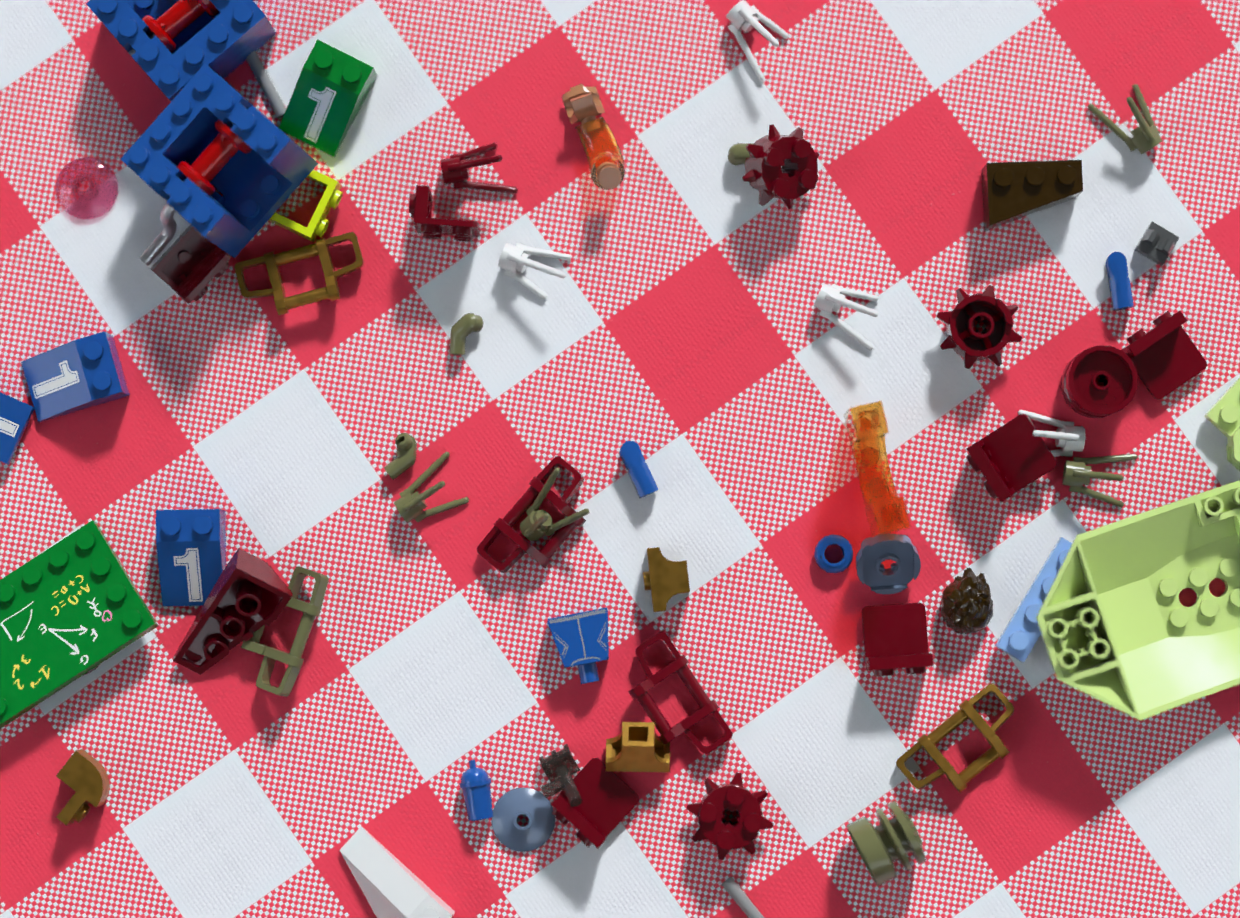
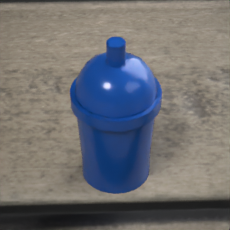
M469 760L470 769L462 774L461 783H459L464 796L468 821L492 818L494 816L490 789L491 778H489L484 769L476 768L475 760Z

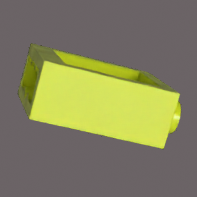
M312 170L307 178L326 186V189L308 226L305 227L278 213H274L268 221L315 242L317 236L322 237L325 234L329 225V220L326 219L331 208H337L343 192L340 191L342 186L337 180Z

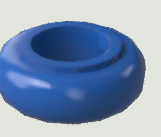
M831 534L819 540L815 547L814 557L822 570L827 573L836 574L843 572L850 566L854 552L852 545L846 538L841 535ZM837 544L842 549L843 558L841 561L830 563L825 559L824 552L828 546Z

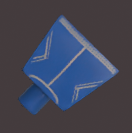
M607 608L547 619L564 668L578 666L581 684L600 681L596 662L609 659Z

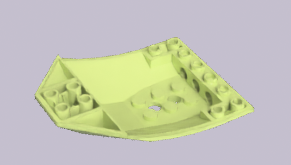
M1240 480L1076 535L1036 616L1057 680L1139 721L1240 684ZM1215 578L1221 579L1225 584V591L1219 597L1212 595L1209 591V584ZM1185 588H1190L1196 593V602L1190 607L1183 606L1179 601V594Z

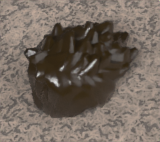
M971 568L964 570L962 577H955V580L949 586H946L941 597L943 621L956 633H976L989 624L993 617V600L991 599L989 584L986 583L984 573L976 576Z

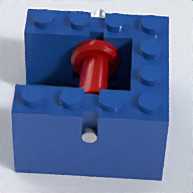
M90 0L86 3L170 101L176 97L205 63L224 79L240 66L249 54L260 49L277 34L266 15L253 0Z
M206 63L121 158L158 195L167 200L160 216L164 228L139 259L149 266L171 241L176 232L177 224L173 218L176 211L202 236L235 258L318 165L311 156ZM215 188L223 194V197L215 191Z

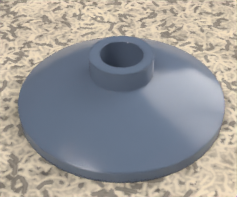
M516 788L510 790L494 806V817H492L493 831L498 840L512 850L520 852L535 850L550 838L554 830L555 816L552 814L554 809L548 798L535 789ZM521 814L526 815L529 818L528 825L520 826L517 823V817Z

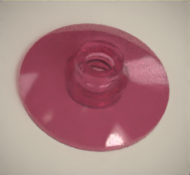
M92 157L78 158L69 162L59 173L55 187L56 196L61 207L70 215L85 220L95 219L107 213L116 202L118 196L117 177L113 170L99 159ZM83 181H88L90 184L89 189L84 192L80 191V184Z

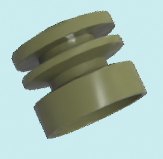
M895 801L887 804L893 817L892 819L888 820L882 809L879 808L876 810L880 825L874 827L864 816L846 826L854 845L877 886L897 877L893 864L896 860H899L908 871L912 869L907 856L909 853H912L919 865L926 862L922 840L913 822Z

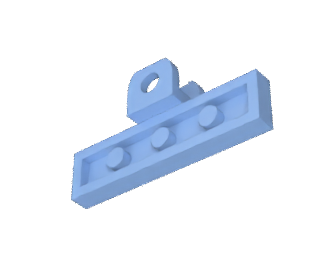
M1060 537L995 644L996 647L1023 663L1041 635L1036 616L1072 545L1071 542L1063 537Z

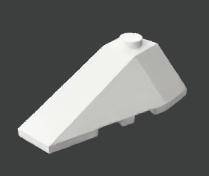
M362 826L339 850L377 918H451L454 915L455 911Z

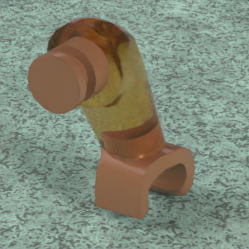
M583 84L572 87L569 92L562 95V101L570 123L575 124L580 121L582 123L575 128L588 160L591 179L599 188L606 190L614 189L624 179L625 164L620 147L604 117L596 119L597 115L605 112L596 87L584 86Z

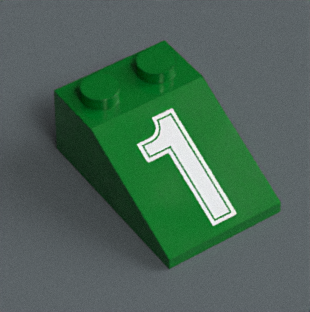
M317 39L302 68L279 129L335 158L377 77L374 67Z

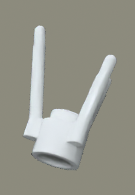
M741 0L726 15L731 22L728 29L735 35L758 79L762 81L764 80V75L740 31L743 30L745 33H748L755 28L775 47L779 46V42L759 21L784 39H788L789 34L761 14L754 5L750 6L745 0Z
M507 243L498 261V266L506 269L504 275L515 279L542 299H546L547 294L517 272L523 273L528 266L559 278H565L564 272L529 259L530 255L528 254L568 261L571 260V255L531 248L519 243L516 246Z
M824 283L814 303V307L821 309L819 315L829 319L868 350H872L873 345L835 316L832 311L839 313L843 305L861 313L877 317V311L847 300L845 297L850 296L871 301H878L879 297L866 292L842 288L835 284L829 286Z
M1025 410L1018 411V415L1026 414L1032 420L1060 427L1057 428L1056 432L1033 431L1034 436L1055 439L1056 447H1061V449L1051 450L1054 457H1072L1073 451H1083L1086 437L1084 427L1074 426V422L1061 421Z

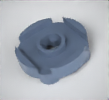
M881 534L875 537H868L861 543V549L856 556V569L859 580L863 584L865 583L870 586L872 591L879 594H895L907 588V583L911 582L913 578L915 580L920 572L921 563L917 548L906 535ZM888 559L896 561V563L891 564L889 569H885L884 565L881 564Z

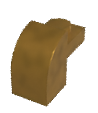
M76 750L56 775V777L76 791L56 817L65 825L72 824L74 821L81 822L91 809L88 806L89 802L95 807L102 806L108 797L110 788L109 777L102 764L85 750Z

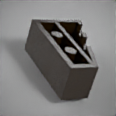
M1082 160L986 163L981 170L984 232L1004 223L1020 219L1023 216L1077 198L1083 192Z

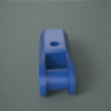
M1113 252L1106 260L1112 309L1117 311L1133 308L1134 303L1126 257L1121 252Z
M626 441L620 448V456L640 499L658 491V487L647 463H645L639 445L634 441Z

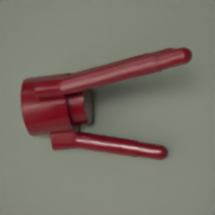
M496 143L461 154L450 155V158L441 160L443 181L445 184L453 183L454 189L469 188L504 193H517L518 191L516 187L464 181V178H470L469 168L502 160V156L497 155L467 161L469 158L496 149Z

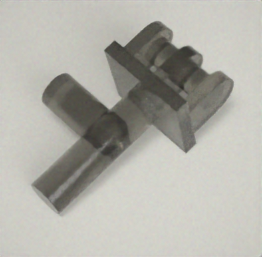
M568 744L563 745L564 749L558 752L553 750L551 751L552 755L546 758L543 756L539 757L541 766L550 781L541 786V789L546 798L564 790L570 805L576 807L582 803V799L571 775L579 772L580 768Z

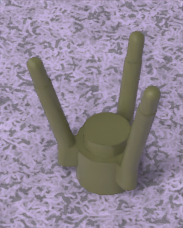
M1133 84L1132 88L1142 114L1133 98H1127V103L1139 124V127L1131 131L1132 139L1093 104L1088 105V109L1127 144L1131 152L1137 148L1142 155L1163 141L1159 136L1160 132L1153 122L1137 84Z
M445 452L409 488L399 493L401 498L396 500L394 504L407 523L413 519L419 523L429 516L469 502V498L464 497L423 511L427 507L425 499L443 488L445 482L440 481L421 494L418 491L414 492L450 456L449 452Z
M1123 454L1090 458L1073 457V461H1065L1062 484L1070 486V492L1082 493L1108 504L1123 507L1124 503L1122 501L1083 486V484L1089 485L1090 478L1122 481L1124 479L1123 475L1091 471V466L1085 465L1136 460L1137 455Z
M559 468L554 469L533 505L526 510L528 516L520 523L521 533L530 541H538L544 535L551 536L555 531L588 515L590 512L586 508L552 524L550 514L544 510H539L541 503L560 473Z

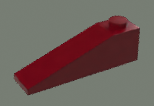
M238 548L221 573L176 651L173 661L201 675L227 656L229 650L243 640L246 642L252 638L254 632L262 626L274 622L292 598V591L267 562Z

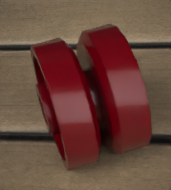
M1097 345L1082 351L1066 365L1061 376V391L1066 403L1076 413L1087 418H1103L1124 409L1133 400L1138 388V373L1133 361L1123 351L1112 346ZM1097 376L1101 377L1099 382H1104L1103 387L1096 384Z

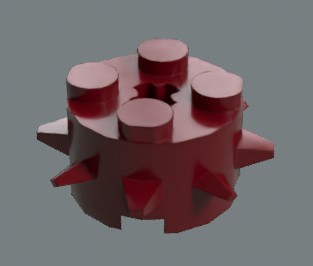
M774 124L769 125V135L760 138L754 144H747L746 149L750 157L745 160V175L742 179L749 182L752 188L759 191L758 204L764 206L773 198H778L784 201L788 209H791L793 207V199L804 195L809 189L814 190L818 181L817 158L819 153L814 152L811 144L803 139V129L798 127L789 136L780 135Z
M991 285L986 288L983 294L971 296L967 295L961 288L957 289L958 304L952 311L938 312L937 318L946 327L945 334L947 338L940 345L941 349L952 348L958 355L964 358V368L970 369L976 360L980 361L987 358L997 366L1002 365L1000 350L1007 343L1021 342L1022 337L1012 330V315L1018 310V306H1006L1002 300L995 299L994 286ZM974 320H976L978 324L980 322H983V324L985 325V328L982 330V334H980L979 332L976 333L973 330L972 327L975 325Z
M737 772L730 784L723 783L717 785L709 778L705 779L704 783L707 793L703 796L700 803L687 804L686 808L698 816L700 828L692 837L693 841L697 842L708 839L713 845L717 846L718 859L724 860L730 849L744 848L750 854H754L756 851L753 840L757 837L759 831L773 828V823L762 816L760 807L768 793L766 790L751 793L747 788L743 787L742 774ZM729 808L731 812L738 811L739 815L735 817L737 819L735 823L731 824L729 821L722 822L721 818L725 817L723 814L725 809Z

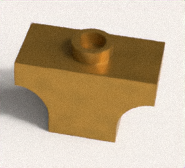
M660 547L647 548L649 571L643 572L645 591L651 590L653 612L666 611L667 603L672 596L690 593L687 560L670 561L662 555Z
M622 722V732L617 737L606 739V771L670 772V742L665 745L662 743L654 731V722Z

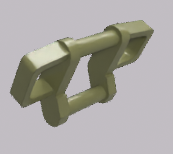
M300 566L296 567L288 585L293 596L286 606L302 611L303 615L290 653L260 643L265 625L254 632L252 638L246 642L243 640L241 648L264 655L256 680L258 688L284 697L290 695L304 662L302 655L315 617H319L329 581L328 576ZM306 576H311L315 579L310 603L297 599ZM276 660L288 664L278 688L270 684Z

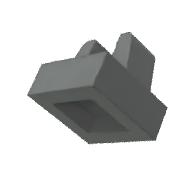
M1152 221L1134 250L1162 266L1180 237Z

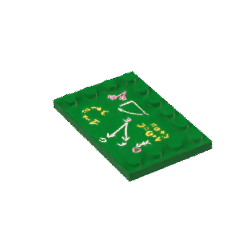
M94 520L0 580V729L158 627L145 602Z

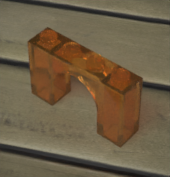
M882 401L849 408L844 413V419L871 536L875 537L911 528L904 496H898L889 468L885 446V435L889 431Z

